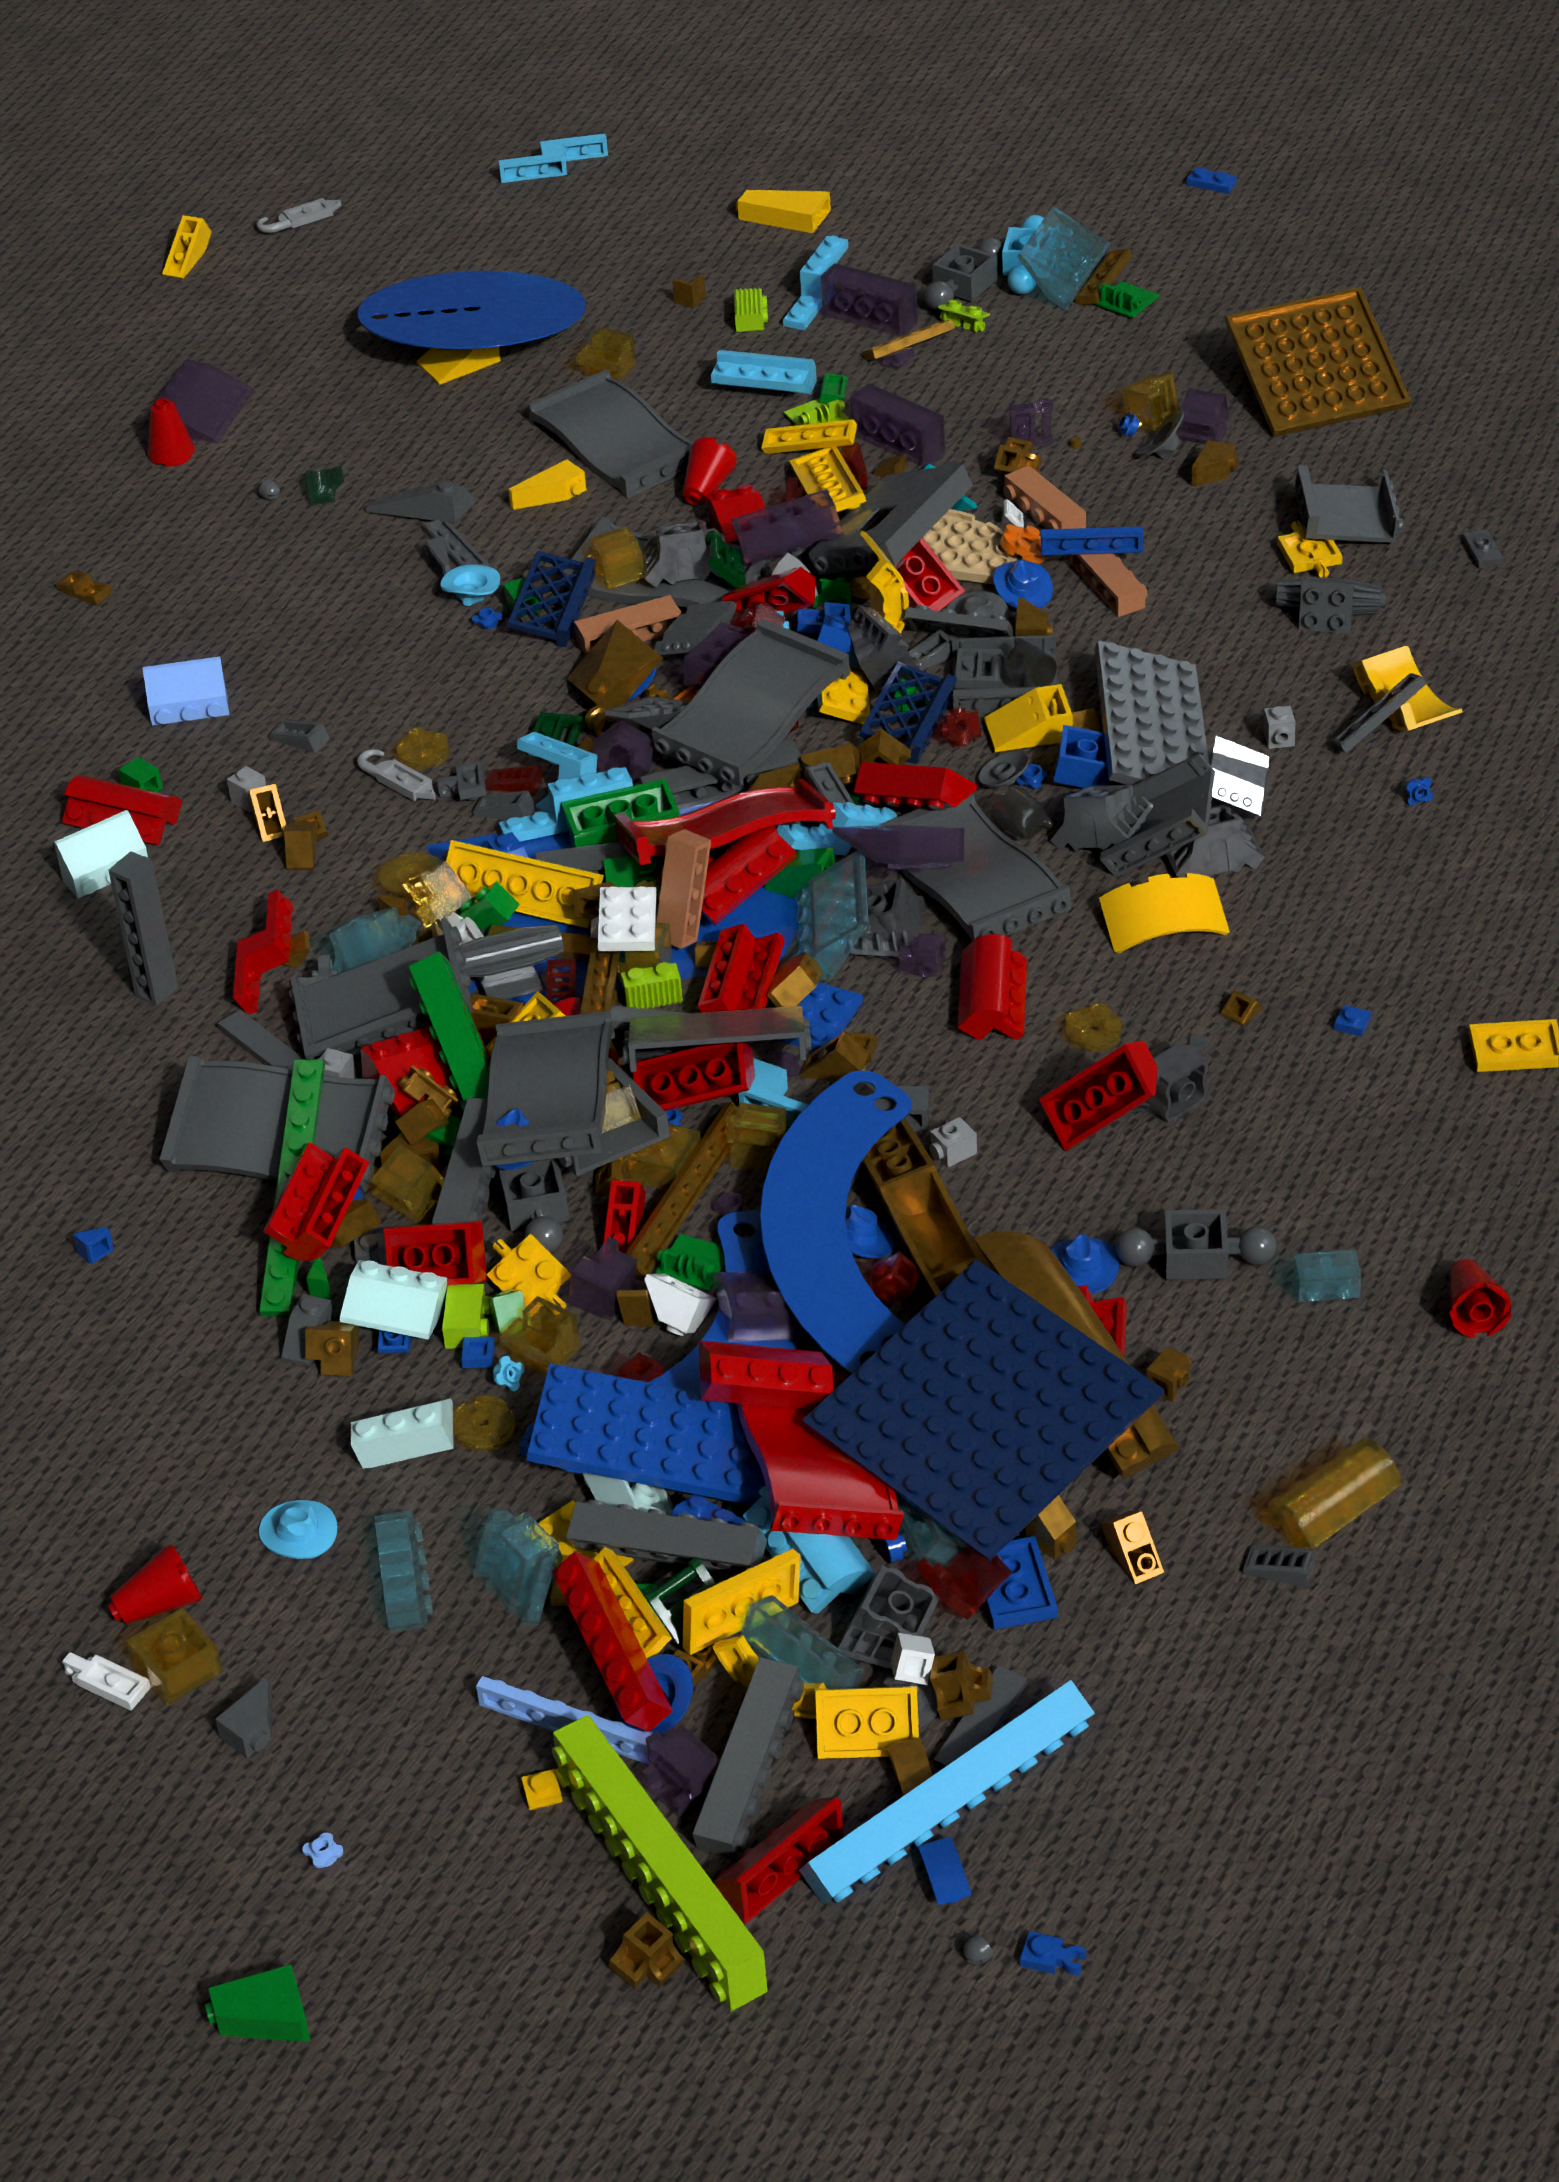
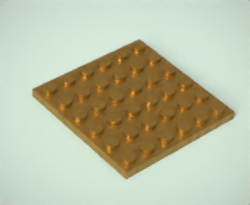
M1361 287L1227 315L1225 318L1227 329L1273 437L1410 407L1411 399Z

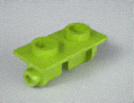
M949 300L948 303L938 306L939 309L944 310L940 315L941 320H951L954 326L959 327L963 319V328L976 333L984 331L985 322H983V318L990 316V313L982 311L980 307L963 306L962 302L957 300Z

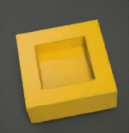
M554 1769L521 1777L529 1810L563 1802Z

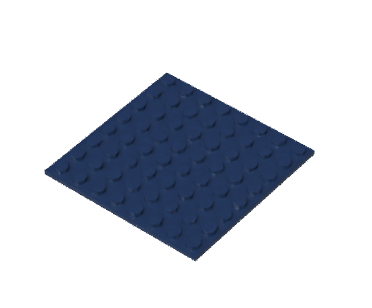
M976 1259L802 1419V1422L989 1562L1165 1392L1159 1385Z

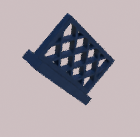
M537 551L509 618L508 628L557 640L556 646L567 647L575 628L574 621H577L595 578L596 559L586 557L585 562H580ZM540 561L551 563L553 567L542 570L539 564ZM571 568L578 571L567 576L563 570ZM558 573L562 579L551 582L547 576ZM542 578L545 585L535 588L532 581ZM566 584L570 591L559 594L556 588ZM550 590L554 597L544 600L540 594ZM535 596L538 603L528 606L524 600ZM559 602L562 609L552 612L548 606ZM543 608L547 615L536 618L533 611ZM525 614L531 619V621L525 623L516 621L517 617ZM551 620L555 627L554 630L543 628L541 624Z
M897 662L860 730L859 737L864 739L870 738L875 733L869 731V728L878 725L893 737L905 734L908 743L903 745L911 750V756L907 762L917 764L953 697V690H955L958 677L947 674L946 678L943 679ZM899 672L909 675L912 680L901 682L898 677ZM930 683L937 686V688L925 691L922 684ZM916 686L919 693L908 695L905 688ZM899 690L903 697L892 699L889 692ZM923 699L927 706L916 709L913 702ZM906 703L910 710L899 713L896 706ZM890 707L893 715L882 717L879 710ZM914 717L918 724L907 726L903 719ZM897 721L901 728L890 730L886 723Z

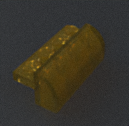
M1362 1438L1354 1445L1340 1450L1336 1454V1458L1329 1463L1318 1466L1314 1469V1473L1311 1476L1293 1484L1291 1490L1283 1496L1271 1500L1267 1504L1268 1508L1258 1514L1262 1523L1266 1526H1282L1292 1547L1313 1550L1404 1483L1392 1458L1379 1444L1371 1439Z

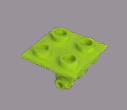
M820 398L784 411V414L795 425L849 420V417L842 412L845 409L844 402L837 399L826 404L820 403Z

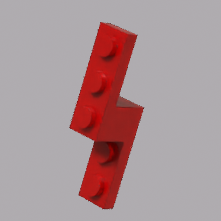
M278 889L268 893L266 929L237 942L233 998L247 1014L258 1011L261 973L289 962L292 913L294 908L290 899L285 898Z

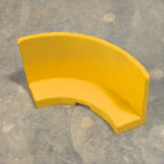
M862 530L860 535L875 552L879 560L866 576L877 587L869 607L878 612L901 634L905 625L903 622L905 611L909 607L908 592L905 589L903 578L875 541Z
M1408 646L1352 663L1355 676L1363 693H1369L1375 703L1408 674L1413 673L1421 676ZM1426 684L1388 718L1393 722L1392 727L1394 729L1409 731L1462 713L1463 711L1462 708H1453L1442 702Z
M1186 873L1185 878H1170L1169 874L1148 877V882L1133 887H1131L1130 883H1127L1099 897L1113 950L1116 953H1121L1144 941L1173 933L1205 931L1227 935L1230 932L1214 878L1209 876Z

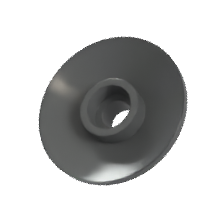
M1011 751L1001 754L982 768L979 773V780L986 787L1010 785L1027 769L1029 758L1022 751Z

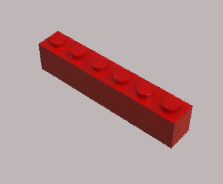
M574 1551L552 1571V1574L624 1721L650 1732L671 1714L673 1710L600 1563Z

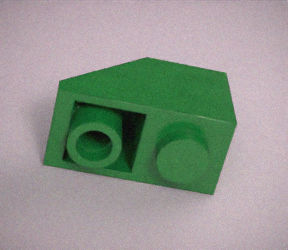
M496 881L489 887L485 885L480 887L473 895V898L467 896L457 907L460 910L457 915L464 919L468 917L475 922L478 928L489 931L491 925L501 926L506 923L520 904Z

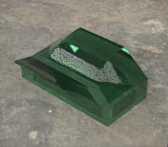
M342 466L319 471H305L311 506L334 503L336 490L344 481Z

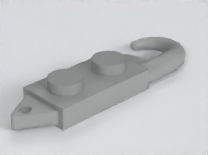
M321 198L282 211L283 213L278 216L279 222L264 225L263 223L268 218H261L257 222V228L261 232L274 233L290 227L293 229L333 216V212L341 206V200H325Z
M371 749L359 755L357 759L358 766L366 773L376 777L378 782L413 801L418 798L436 799L432 779L395 759L384 761L377 765L367 761L371 756H384V752L381 750Z

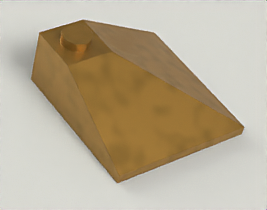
M616 620L567 679L597 705L610 709L625 704L663 657L620 621Z

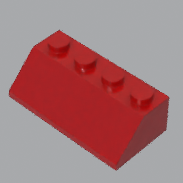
M861 762L854 793L863 797V802L870 805H879V802H884L893 807H900V804H906L909 807L920 809L922 805H927L935 810H943L944 807L955 808L974 793L978 785L944 767Z
M1145 1041L1122 1045L1039 1099L1065 1151L1075 1147L1156 1095L1158 1067Z
M746 1042L707 1044L637 1062V1072H633L634 1082L664 1111L749 1091L755 1078L753 1051Z
M699 1341L698 1343L701 1400L813 1410L834 1391L832 1365L821 1352L711 1341Z
M837 1797L813 1799L806 1806L798 1808L789 1820L779 1828L771 1830L766 1839L755 1848L748 1849L737 1863L731 1868L723 1870L717 1876L714 1885L743 1924L748 1923L803 1877L799 1870L804 1865L844 1838L841 1800Z

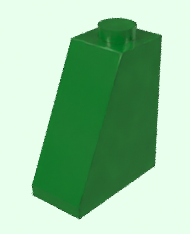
M834 848L797 850V858L765 883V890L825 907L837 891Z
M292 1965L208 1988L212 2002L206 2003L205 2007L210 2025L217 2023L220 2036L296 2042L311 2040Z

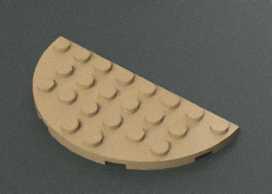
M949 509L922 537L957 580L994 585L993 575L997 567L1020 560L1017 553L1011 556L1002 548L1000 539L1003 531L991 522L985 524L975 520V515ZM891 511L884 512L866 531L876 527Z

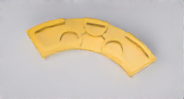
M744 1635L717 1641L712 1648L719 1661L735 1681L739 1680L748 1688L759 1657L751 1649ZM824 1682L804 1683L802 1697L799 1701L795 1700L792 1707L795 1717L816 1719L815 1690L827 1689Z

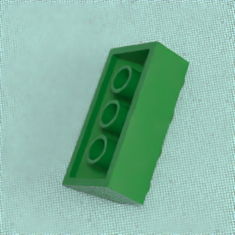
M666 779L561 802L572 848L618 842L614 814L625 813L632 821H652L680 816V811Z

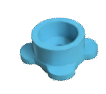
M508 1356L501 1357L493 1370V1378L496 1384L501 1387L507 1386L510 1391H517L520 1388L519 1380L524 1373V1366L521 1362L515 1363L511 1361Z

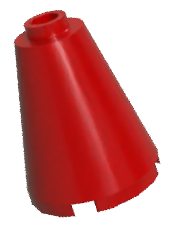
M160 398L151 405L147 455L149 460L155 465H158V463L165 464V467L181 465L191 459L190 456L195 453V445L175 403L166 398Z
M701 437L694 441L690 448L683 488V497L689 504L703 505L707 501L706 495L713 494V491L717 490L734 471L737 457L735 452L726 443L720 445L712 437Z
M1462 1259L1455 1262L1449 1270V1306L1453 1326L1461 1334L1470 1338H1477L1474 1333L1487 1332V1336L1494 1335L1504 1328L1512 1313V1303L1508 1293L1475 1261Z
M170 1544L165 1546L110 1596L113 1602L108 1604V1607L117 1622L123 1619L125 1624L195 1604L203 1598L174 1545Z

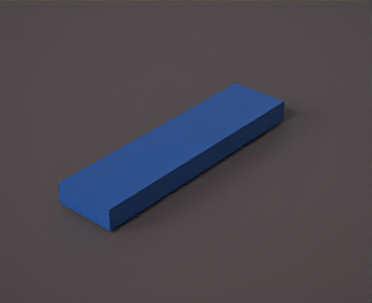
M1143 527L1041 529V555L1143 553Z

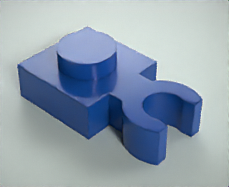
M1029 1931L1020 1958V1967L1055 1974L1056 1968L1059 1966L1063 1967L1071 1975H1080L1081 1964L1073 1963L1071 1960L1074 1958L1085 1960L1086 1949L1080 1946L1063 1948L1064 1939Z

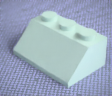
M127 810L54 842L63 882L77 898L110 885L111 880L108 870L130 851L148 857L145 844Z
M359 1260L350 1275L340 1314V1322L429 1340L445 1309L447 1277L437 1276L431 1272L412 1271L400 1266L381 1265L375 1261Z
M451 1398L351 1422V1447L362 1468L377 1467L453 1449V1402Z
M582 1473L584 1482L590 1488L595 1500L605 1503L606 1506L618 1507L619 1504H625L636 1508L637 1511L648 1512V1509H658L664 1511L667 1515H671L674 1510V1506L664 1488Z

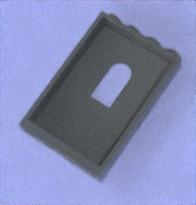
M958 464L886 475L865 496L866 502L861 503L858 508L852 509L808 553L818 575L869 569L877 564L879 561L878 556L860 535L862 530L875 541L890 562L896 565L973 486L964 465ZM895 507L876 527L866 531L888 508Z

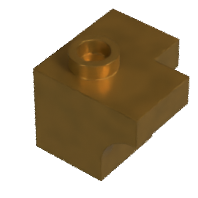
M1008 437L1007 443L999 446L994 469L1000 474L1007 475L1029 465L1039 473L1042 457L1032 454L1033 442Z
M883 729L857 747L861 762L901 765L911 756V750Z
M328 1321L321 1326H308L305 1329V1358L321 1360V1375L352 1376L355 1357L359 1351V1326L340 1321Z
M965 1651L934 1657L930 1680L936 1693L937 1711L941 1720L974 1714L976 1702L991 1700L993 1676L989 1668H980L973 1665L968 1660Z
M648 1912L623 1935L619 1949L609 1960V1967L634 1989L646 1977L661 1987L684 1964V1958L673 1944V1933Z

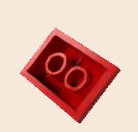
M743 484L737 486L735 490L718 489L713 491V494L706 495L710 523L715 530L725 536L726 543L775 533L763 499L755 486Z
M923 538L896 565H893L903 578L911 608H915L916 605H924L930 607L931 610L940 611L965 592Z

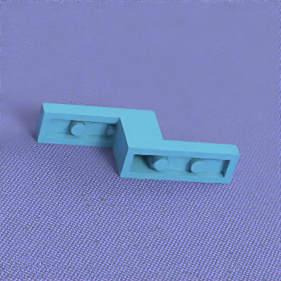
M606 134L540 141L541 155L499 160L501 183L567 175L566 161L608 156Z
M826 236L800 270L801 296L783 319V326L805 330L832 294L831 270L849 248L848 239Z
M537 732L525 735L517 741V749L527 752L529 756L540 757L548 760L550 764L559 765L558 780L577 778L587 773L596 774L597 755Z
M626 767L611 768L608 771L596 774L587 773L581 777L559 779L556 782L548 783L551 811L537 812L521 818L512 817L506 821L499 822L500 832L502 835L513 832L520 842L568 832L561 802L633 786L632 779Z
M833 802L836 818L832 820V829H827L823 824H820L819 827H804L794 823L792 825L779 824L777 831L778 835L793 849L807 850L830 847L834 848V854L846 856L861 830L875 831L876 825L896 818L897 814L887 807L881 809L870 805L859 806L850 802H846V804Z
M753 1058L755 1078L749 1091L738 1093L740 1109L791 1127L799 1114L808 1105L783 1096L788 1090L786 1069Z

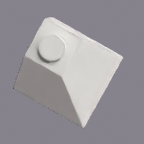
M647 1274L644 1279L659 1321L668 1324L666 1328L668 1331L683 1336L684 1333H694L718 1300V1298L667 1274Z

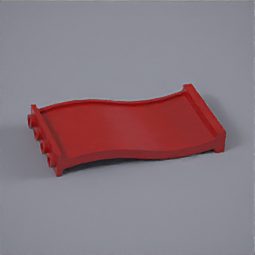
M798 779L797 787L754 789L734 794L694 812L668 819L632 821L625 813L614 814L617 841L639 865L650 864L651 856H665V843L668 836L683 829L710 839V849H713L762 828L781 823L819 821L827 829H832V820L836 818L833 803H830L826 797L821 795L819 791L814 789L804 779Z
M832 1371L834 1390L851 1374L848 1372ZM737 1403L746 1440L760 1465L765 1480L772 1514L771 1531L896 1540L904 1513L898 1509L895 1492L805 1426L802 1419L812 1410Z

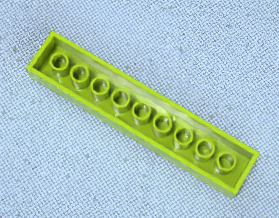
M589 1714L554 1731L555 1747L552 1748V1754L558 1764L555 1774L563 1788L568 1786L571 1789L572 1799L576 1807L580 1811L583 1809L589 1814L588 1820L596 1834L602 1832L605 1836V1844L613 1857L619 1856L623 1861L622 1867L630 1881L636 1879L640 1885L639 1890L644 1901L648 1905L653 1903L657 1908L656 1913L660 1923L666 1928L670 1927L673 1930L678 1948L682 1953L688 1952L693 1958L692 1965L700 1978L707 1977L710 1982V1990L718 2003L724 2001L730 2011H733L768 1992L764 1951Z

